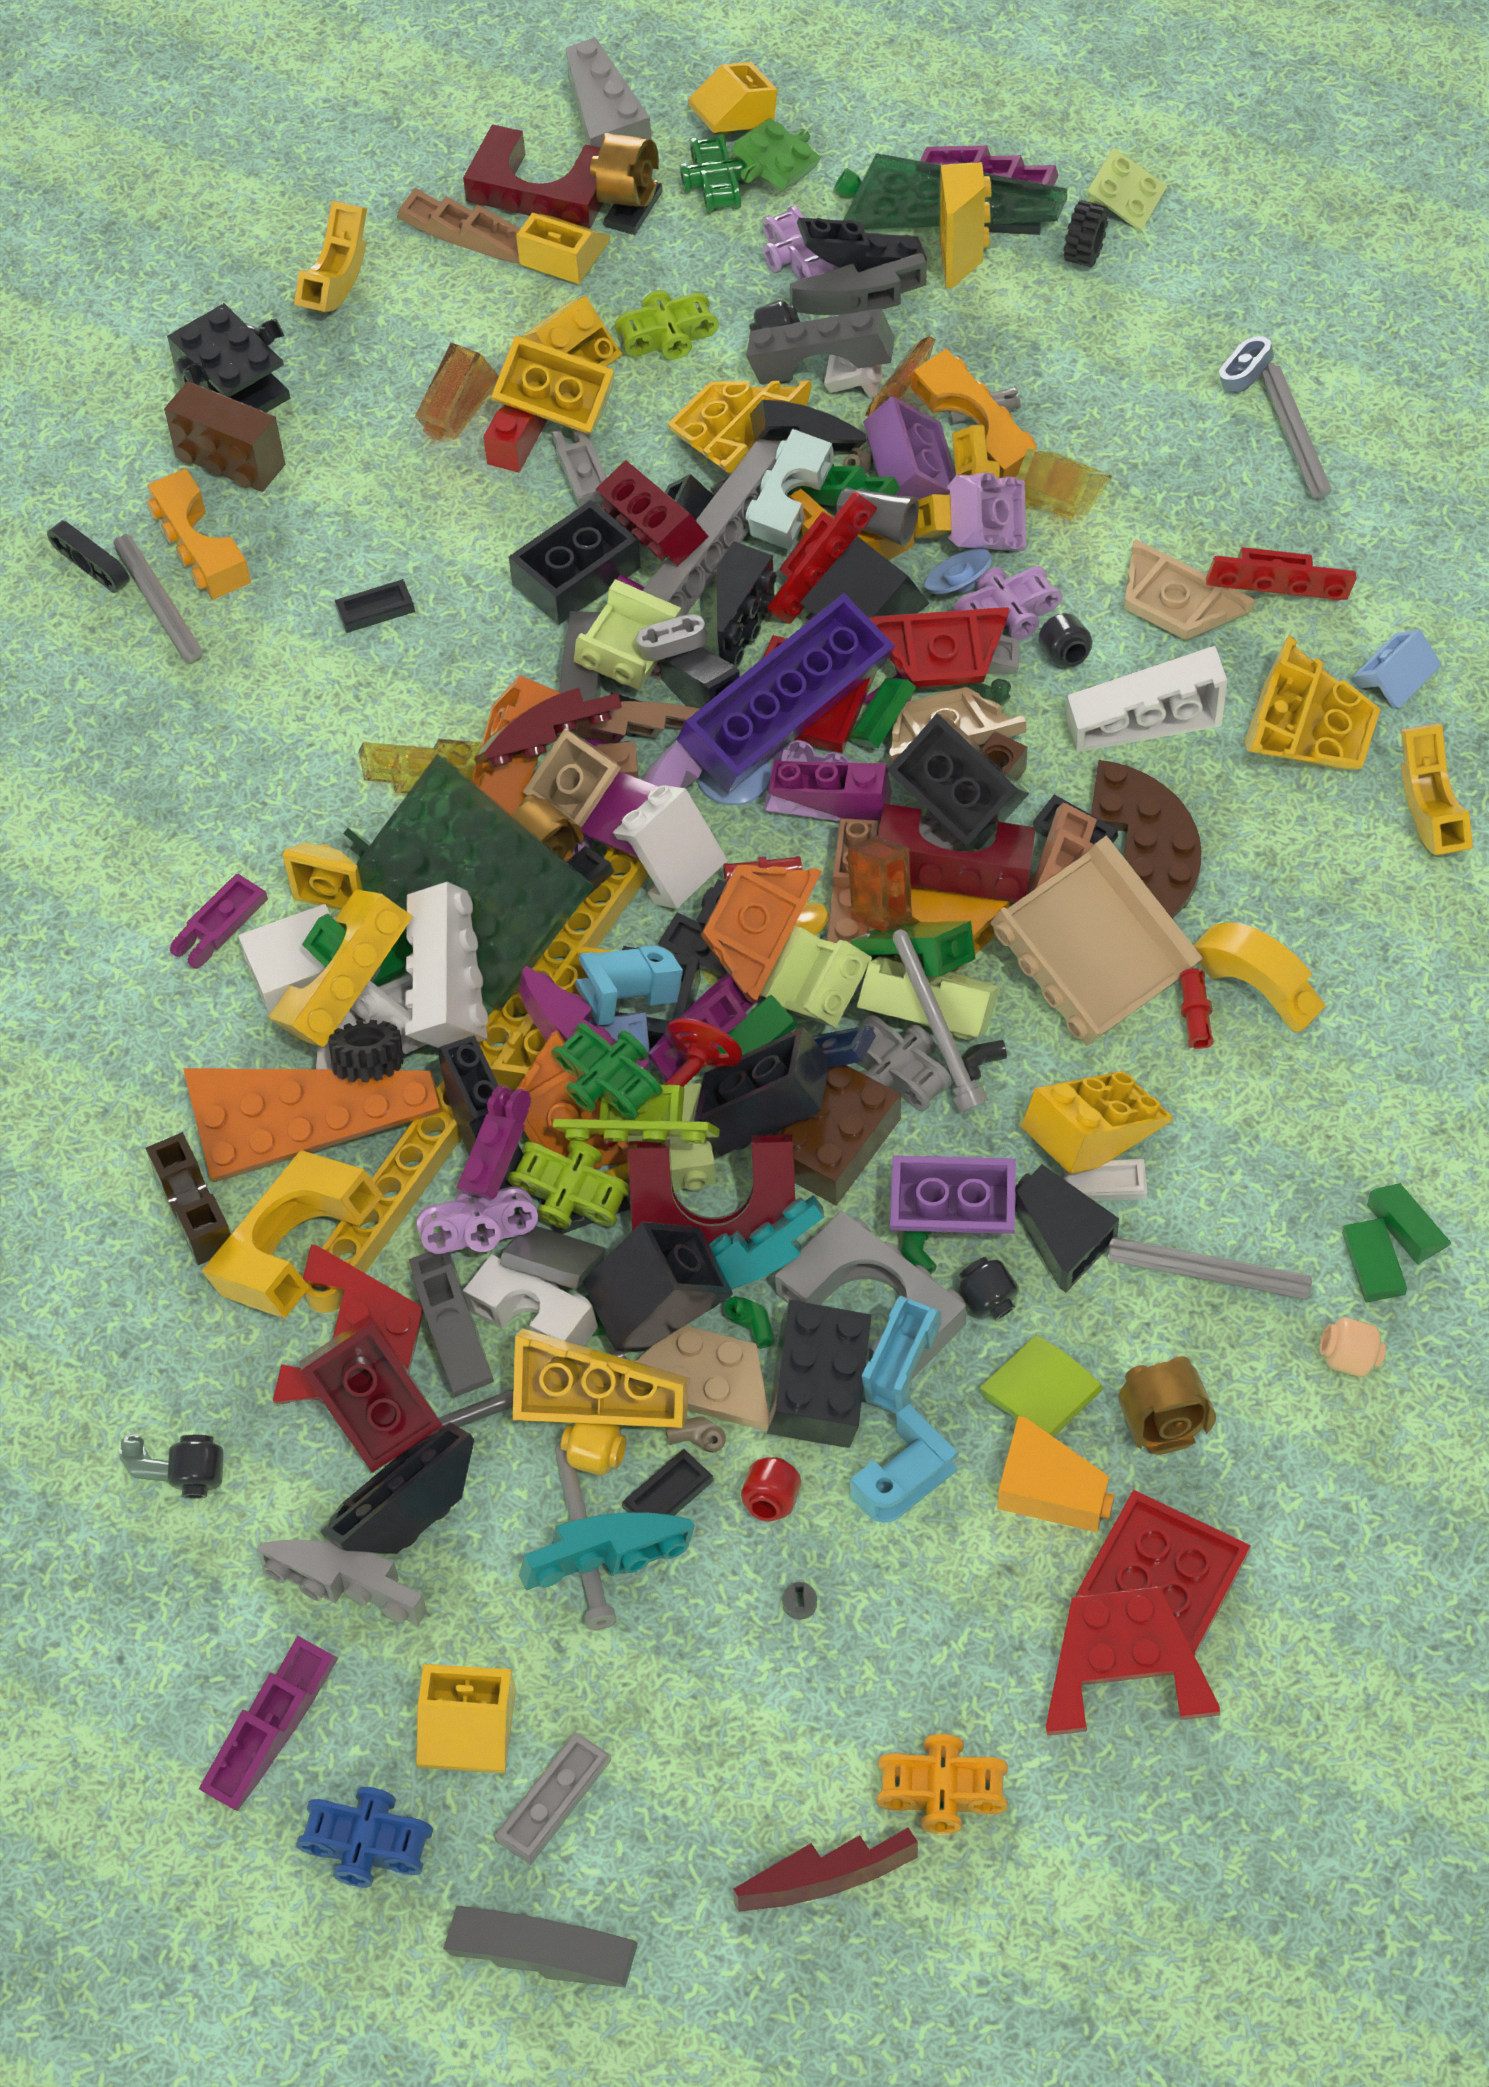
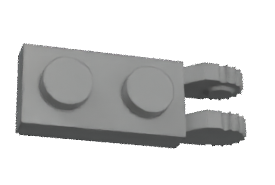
M573 429V438L576 443L567 445L560 430L552 432V439L558 459L578 506L581 507L589 500H592L594 503L603 501L604 499L595 489L607 476L591 439H587L584 432Z

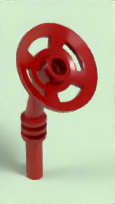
M688 1018L674 1019L668 1023L665 1033L669 1042L685 1055L686 1062L664 1085H680L684 1087L707 1065L713 1067L736 1066L742 1058L741 1047L731 1036L713 1025ZM679 1033H693V1034H684V1035H682V1036L679 1035ZM716 1043L720 1045L727 1052V1054H720L719 1050L716 1048ZM601 1135V1139L609 1148L618 1143L604 1140V1135Z

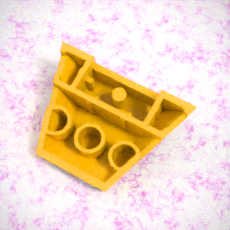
M810 380L799 381L798 386H781L780 381H771L766 387H751L749 381L709 382L668 423V427L684 442L698 450L726 472L732 473L756 442L753 437L750 413L762 400H775L807 406L812 385Z
M1288 635L1262 687L1244 741L1248 752L1279 756L1329 768L1360 770L1364 765L1381 709L1347 681L1336 680L1323 669L1324 663L1317 657L1311 660L1295 647L1298 642Z

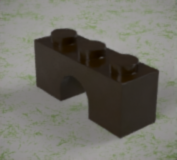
M181 1132L145 1149L160 1188L197 1265L211 1260L231 1233L213 1193L210 1194L189 1143L184 1133Z

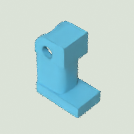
M642 946L638 949L603 953L590 952L579 955V961L589 978L576 979L575 987L581 997L592 1007L591 1014L598 1026L613 1024L617 999L644 996L649 1005L678 1001L683 970L674 955L665 948ZM650 959H656L660 962H653Z
M903 1296L896 1300L888 1317L889 1322L871 1361H868L862 1374L866 1402L896 1414L911 1403L909 1381L924 1348L930 1350L942 1324L940 1310Z
M910 1404L897 1413V1433L909 1446L883 1467H880L873 1460L850 1479V1498L870 1518L877 1522L887 1523L900 1518L958 1470L951 1462L958 1456V1452Z

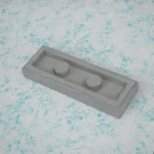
M575 1731L494 1835L495 1841L529 1865H532L611 1762V1755Z

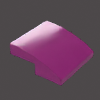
M619 772L582 826L583 836L639 859L628 841L617 839L613 831L622 824V819L628 813L637 810L647 801L650 792L658 786Z

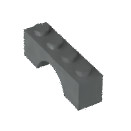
M882 308L750 331L746 357L759 383L764 385L769 384L771 381L793 380L794 369L798 363L807 357L818 354L842 357L850 361L858 369L891 363L895 337Z

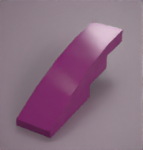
M987 145L926 147L916 168L919 175L940 181L941 165L982 162L984 176H990L991 193L1014 197L1049 198L1059 176L1056 165L1025 166L1021 155L991 156Z
M726 973L687 1009L680 1018L699 1020L728 1033L747 1017L745 1012L755 1003L747 1000L731 976ZM760 995L755 1003H757L762 998ZM666 1033L648 1053V1057L665 1082L686 1062L685 1055L669 1042ZM679 1033V1035L682 1036V1035H684V1034H693V1033Z
M297 1635L277 1673H269L249 1711H241L202 1781L199 1790L238 1811L298 1727L336 1664L338 1657Z

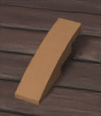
M414 188L399 208L397 218L432 236L497 259L519 264L516 234L520 228L478 204L472 211L447 196L442 202H439L419 189Z
M624 701L621 702L622 708L611 713L612 720L590 726L589 720L576 723L578 729L570 732L578 736L609 743H619L624 738L626 732L657 738L665 726L681 730L685 721L700 708L670 703Z

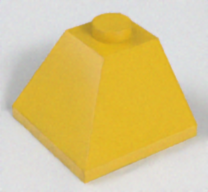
M303 842L285 849L283 853V860L294 900L319 906L326 904L328 908L341 911L355 889L363 890L358 866L340 850L325 844L315 845Z

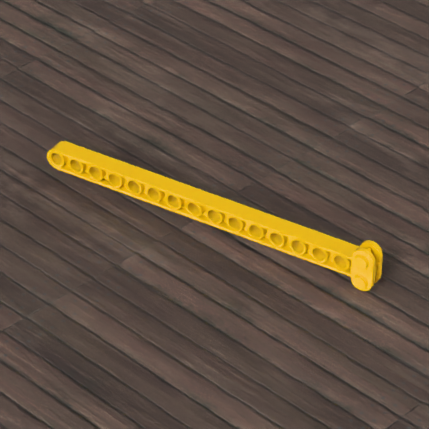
M606 846V854L603 858L611 863L614 873L564 919L556 922L525 967L528 966L537 973L542 972L552 979L564 959L554 960L555 958L566 957L574 945L597 948L647 877H650L642 862L637 858ZM618 873H626L623 876H616ZM602 900L607 901V902L602 903V904H596V903H595V902H597V901H602ZM580 928L587 929V930L582 931V932H576V931H575V930L580 929ZM522 971L489 1015L486 1025L488 1039L478 1042L490 1068L497 1058L502 1059L509 1048L508 1041L516 1030L521 1031L530 1018L519 993ZM520 1013L526 1014L521 1018L513 1017L514 1015ZM495 1043H505L503 1046L500 1047H492V1045ZM444 1080L437 1087L443 1112L414 1120L372 1177L373 1182L383 1195L391 1191L399 1193L390 1198L382 1197L360 1226L341 1220L322 1246V1249L338 1258L345 1253L355 1254L352 1258L343 1261L364 1273L367 1272L462 1138L451 1106H449L450 1102ZM433 1131L442 1132L437 1136H427L430 1132ZM411 1161L420 1162L418 1165L414 1167L405 1166L407 1163ZM368 1222L377 1223L372 1228H361V1226ZM307 1284L310 1288L304 1295L309 1307L314 1311L330 1313L341 1306L344 1291L329 1289L324 1292H318L315 1290L319 1286Z

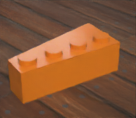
M519 675L493 703L480 749L500 728L513 718L540 702L560 694V692ZM524 753L511 756L513 762L502 766L490 768L489 762L475 765L457 833L483 844L490 841L495 826L499 822L507 820L519 808L523 799L527 797L523 790L532 778L539 756L525 759Z

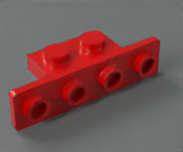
M853 492L834 519L822 511L779 568L789 579L768 605L767 610L787 624H791L804 608L800 602L868 524L877 507L859 493Z
M1241 547L1238 558L1215 556L1206 576V584L1215 587L1347 600L1357 576L1356 571L1313 566L1312 555Z

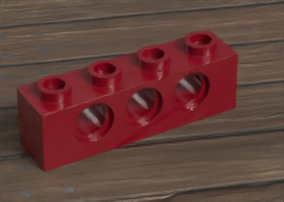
M627 460L595 489L604 499L600 506L605 512L638 538V541L644 547H648L660 561L667 557L678 567L709 537L688 511Z

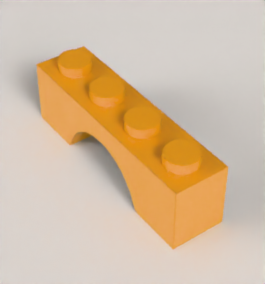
M946 348L914 370L911 390L932 413L956 411L971 417L978 425H984L985 439L988 444L987 459L988 461H999V478L1016 477L1033 465L1037 449L1033 437L1027 431H1022L1014 423L1010 412L993 400L988 388L982 382H977L972 377L962 359L954 357Z
M186 468L147 484L151 499L146 501L148 509L154 520H162L161 527L168 542H176L178 545L176 551L182 564L185 567L188 565L192 567L191 574L199 590L205 588L213 600L251 583L246 559L231 537H208L194 530L196 523L206 514L201 490Z

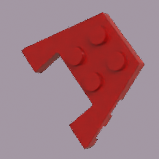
M311 1244L303 1275L304 1281L310 1285L344 1291L333 1338L371 1314L410 1373L424 1314L422 1306L321 1247ZM281 1364L273 1396L274 1403L287 1404L302 1400H321L301 1371V1368Z
M1160 1587L1072 1597L1046 1722L1047 1736L1087 1731L1082 1695L1083 1685L1174 1675L1180 1720L1220 1716L1219 1703Z

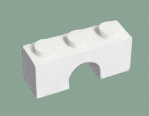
M492 1254L463 1290L470 1312L502 1330L516 1315L523 1312H535L538 1314L529 1325L531 1331L584 1346L598 1328L593 1306L585 1297L576 1293L570 1295L559 1289L553 1282L500 1265L501 1259Z

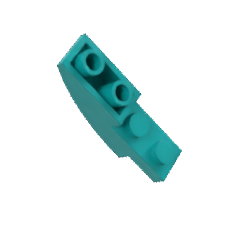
M814 1195L805 1201L802 1198L793 1201L783 1210L784 1217L773 1225L769 1222L762 1224L750 1235L751 1241L748 1243L740 1232L736 1231L729 1237L726 1233L722 1234L709 1244L731 1289L763 1278L801 1255V1246L796 1238L824 1218L823 1206Z
M614 1513L571 1521L556 1526L552 1545L524 1554L519 1577L527 1591L538 1586L543 1588L553 1586L563 1577L579 1571L581 1573L591 1572L603 1562L606 1564L611 1576L625 1571L627 1573H634L643 1569L649 1562L663 1557L672 1559L681 1555L689 1547L695 1526L691 1519L657 1513Z

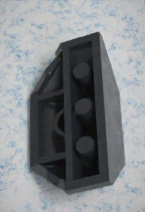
M450 1422L439 1429V1433L425 1437L397 1456L347 1498L332 1515L330 1522L320 1532L324 1538L344 1551L398 1554L403 1548L411 1546L418 1539V1536L431 1524L445 1517L451 1507L462 1499L474 1438L470 1433Z

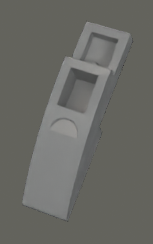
M315 1540L264 1542L257 1548V1553L263 1567L262 1570L267 1576L280 1583L288 1580L299 1585L300 1591L313 1600L321 1601L322 1598H325L336 1604L345 1590V1594L353 1601L361 1605H367L370 1602L382 1608V1612L391 1620L401 1624L407 1620L419 1626L427 1613L423 1595L398 1583L399 1578L395 1563L372 1552L344 1551L332 1542Z

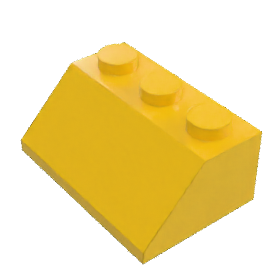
M982 162L941 165L940 247L946 288H953L983 262V249L990 246L989 228L984 227V223H990V204L985 202V198L991 197L990 176H984Z
M515 335L493 390L491 400L591 435L602 417L612 391L614 370Z

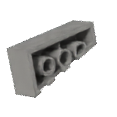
M596 37L566 47L568 77L577 105L580 123L584 131L586 145L601 148L605 134L641 137L652 140L650 116Z

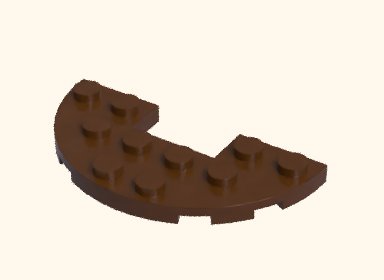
M1098 760L1091 815L1118 829V831L1127 832L1125 860L1173 919L1182 908H1186L1198 883L1202 850L1197 826L1182 801L1164 784L1132 767Z

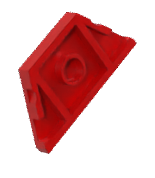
M1009 607L875 616L869 617V619L895 645L889 659L903 678L908 679L915 687L984 682L1010 611Z

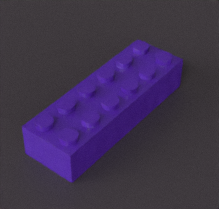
M843 593L688 718L677 740L714 780L729 793L884 666L895 645Z

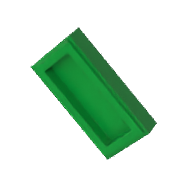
M885 678L850 734L849 739L857 746L879 748L916 687L908 679Z
M771 994L730 1031L728 1035L739 1044L742 1055L791 1033L799 1024ZM721 1046L717 1048L720 1054H727Z
M1379 1218L1343 1225L1342 1234L1365 1302L1406 1295L1407 1285L1384 1219Z

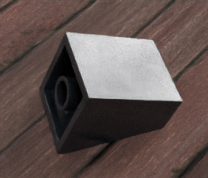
M858 536L800 602L809 613L805 617L807 621H810L843 593L868 618L917 614L929 604L928 600L907 574Z
M641 1222L583 1281L590 1296L591 1304L596 1309L606 1330L607 1337L616 1350L645 1351L733 1295L701 1228L694 1226Z

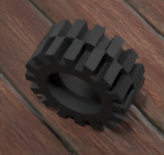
M1083 200L1078 201L1074 212H1072L1071 223L1068 224L1067 228L1069 229L1068 234L1065 237L1066 244L1063 250L1065 251L1063 255L1065 261L1088 267L1095 265L1096 258L1099 257L1100 250L1103 247L1102 242L1106 236L1105 230L1108 227L1109 209L1107 206Z
M363 1020L356 1021L357 1025L352 1026L350 1023L343 1025L344 1030L337 1028L334 1030V1034H330L328 1044L332 1072L334 1075L338 1074V1078L342 1080L348 1077L349 1082H356L360 1078L363 1083L369 1082V1078L374 1077L378 1081L383 1079L382 1075L385 1074L390 1077L394 1075V1070L399 1071L401 1069V1064L404 1062L401 1034L394 1024L389 1026V1022L386 1021L377 1024V1020H370L369 1023L364 1024Z

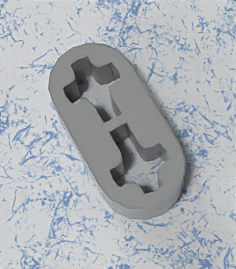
M688 614L644 627L638 632L636 638L642 658L656 661L700 648L707 641V631L702 617Z

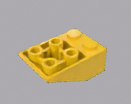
M1118 1071L1035 1088L1021 1128L1069 1174L1102 1167L1170 1123L1173 1116L1160 1105L1156 1098L1144 1091L1132 1076L1124 1071Z

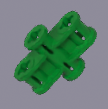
M723 132L717 133V136L700 140H697L695 137L690 138L693 165H687L685 162L680 163V175L684 193H690L691 189L701 187L708 214L713 213L714 209L729 206H734L735 209L741 208L738 181L743 180L741 178V171L748 167L747 164L739 157L729 158Z
M580 1022L575 1027L576 1032L561 1047L555 1046L551 1050V1054L557 1063L566 1072L578 1079L575 1083L569 1082L565 1086V1090L577 1105L589 1113L596 1108L595 1102L602 1096L629 1120H635L639 1116L638 1110L652 1096L658 1097L663 1092L658 1081L647 1070L636 1064L638 1060L644 1061L648 1057L646 1049L637 1038L625 1030H622L617 1035L618 1041L611 1046L589 1026Z

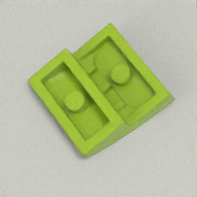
M1037 1334L979 1387L983 1398L1011 1414L1015 1423L1018 1416L1025 1417L1053 1437L1103 1390L1102 1384L1085 1368Z

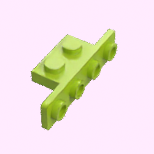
M661 1085L663 1092L658 1097L652 1096L638 1110L639 1116L635 1120H629L602 1096L599 1120H553V1128L565 1133L566 1139L574 1141H588L590 1135H604L603 1139L607 1141L626 1142L628 1141V1135L642 1136V1140L646 1142L665 1143L667 1142V1136L681 1137L682 1142L703 1144L706 1143V1137H719V1128L709 1122L682 1121L685 1088L680 1085Z

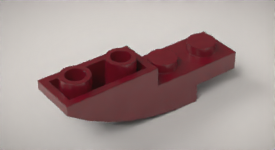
M578 687L546 699L513 718L500 728L474 757L475 763L478 765L489 762L490 768L513 762L512 755L524 753L525 759L545 754L547 753L546 746L557 741L556 735L561 734L564 729L569 731L578 729L576 723L589 720L590 726L612 720L611 713L622 708L619 695L616 693L583 702L580 688Z

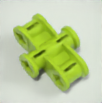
M663 290L649 293L642 301V308L621 314L614 324L617 334L624 339L623 347L627 355L638 357L662 349L664 356L670 360L686 356L692 349L691 341L710 337L719 328L717 316L710 312V303L705 294L692 293L672 300L669 293Z
M571 1140L567 1147L569 1154L565 1157L540 1144L525 1142L522 1148L524 1155L516 1171L511 1172L507 1180L512 1186L524 1188L529 1194L546 1200L545 1204L540 1205L537 1209L538 1216L542 1220L558 1228L568 1229L572 1223L570 1215L573 1211L598 1224L608 1227L615 1226L618 1220L615 1215L623 1198L630 1195V1186L620 1178L593 1168L595 1164L601 1162L603 1157L599 1150L585 1142Z

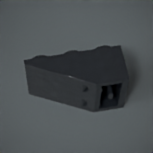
M733 541L717 565V635L719 657L737 668L743 659L744 649L749 641L754 642L757 639L762 621L766 616L770 617L772 615L767 610V607L775 597L774 585L777 574L773 571V555Z

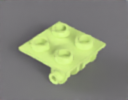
M1113 147L1086 191L1090 195L1087 202L1107 206L1108 209L1141 231L1166 190L1167 185Z

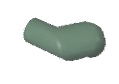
M136 1434L126 1435L121 1440L119 1456L129 1474L138 1479L168 1482V1460L152 1459L143 1446L144 1440L142 1437Z

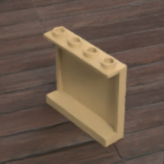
M1107 835L1096 842L1085 855L1008 909L1002 908L991 921L997 939L1003 945L1010 947L1018 958L1021 970L1027 976L1034 978L1041 987L1042 995L1051 1007L1059 1010L1066 1019V1025L1070 1033L1075 1038L1081 1039L1086 1046L1178 981L1182 971L1195 968L1203 959Z

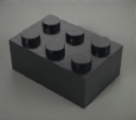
M589 500L508 556L512 585L558 625L569 619L570 611H580L607 592L620 574L628 577L641 568L638 538L592 500Z
M938 713L887 769L903 787L967 847L977 850L996 832L998 821L1005 822L1030 794L950 718Z
M804 1027L799 1028L742 1055L740 1062L736 1066L716 1067L705 1072L694 1122H709L719 1128V1137H706V1139L720 1156L735 1149L742 1150L750 1145L753 1135L777 1134L786 1126L801 1119H810L821 1111L830 1060Z
M789 1299L780 1327L767 1434L850 1448L860 1421L863 1395L862 1374L866 1367L872 1314Z

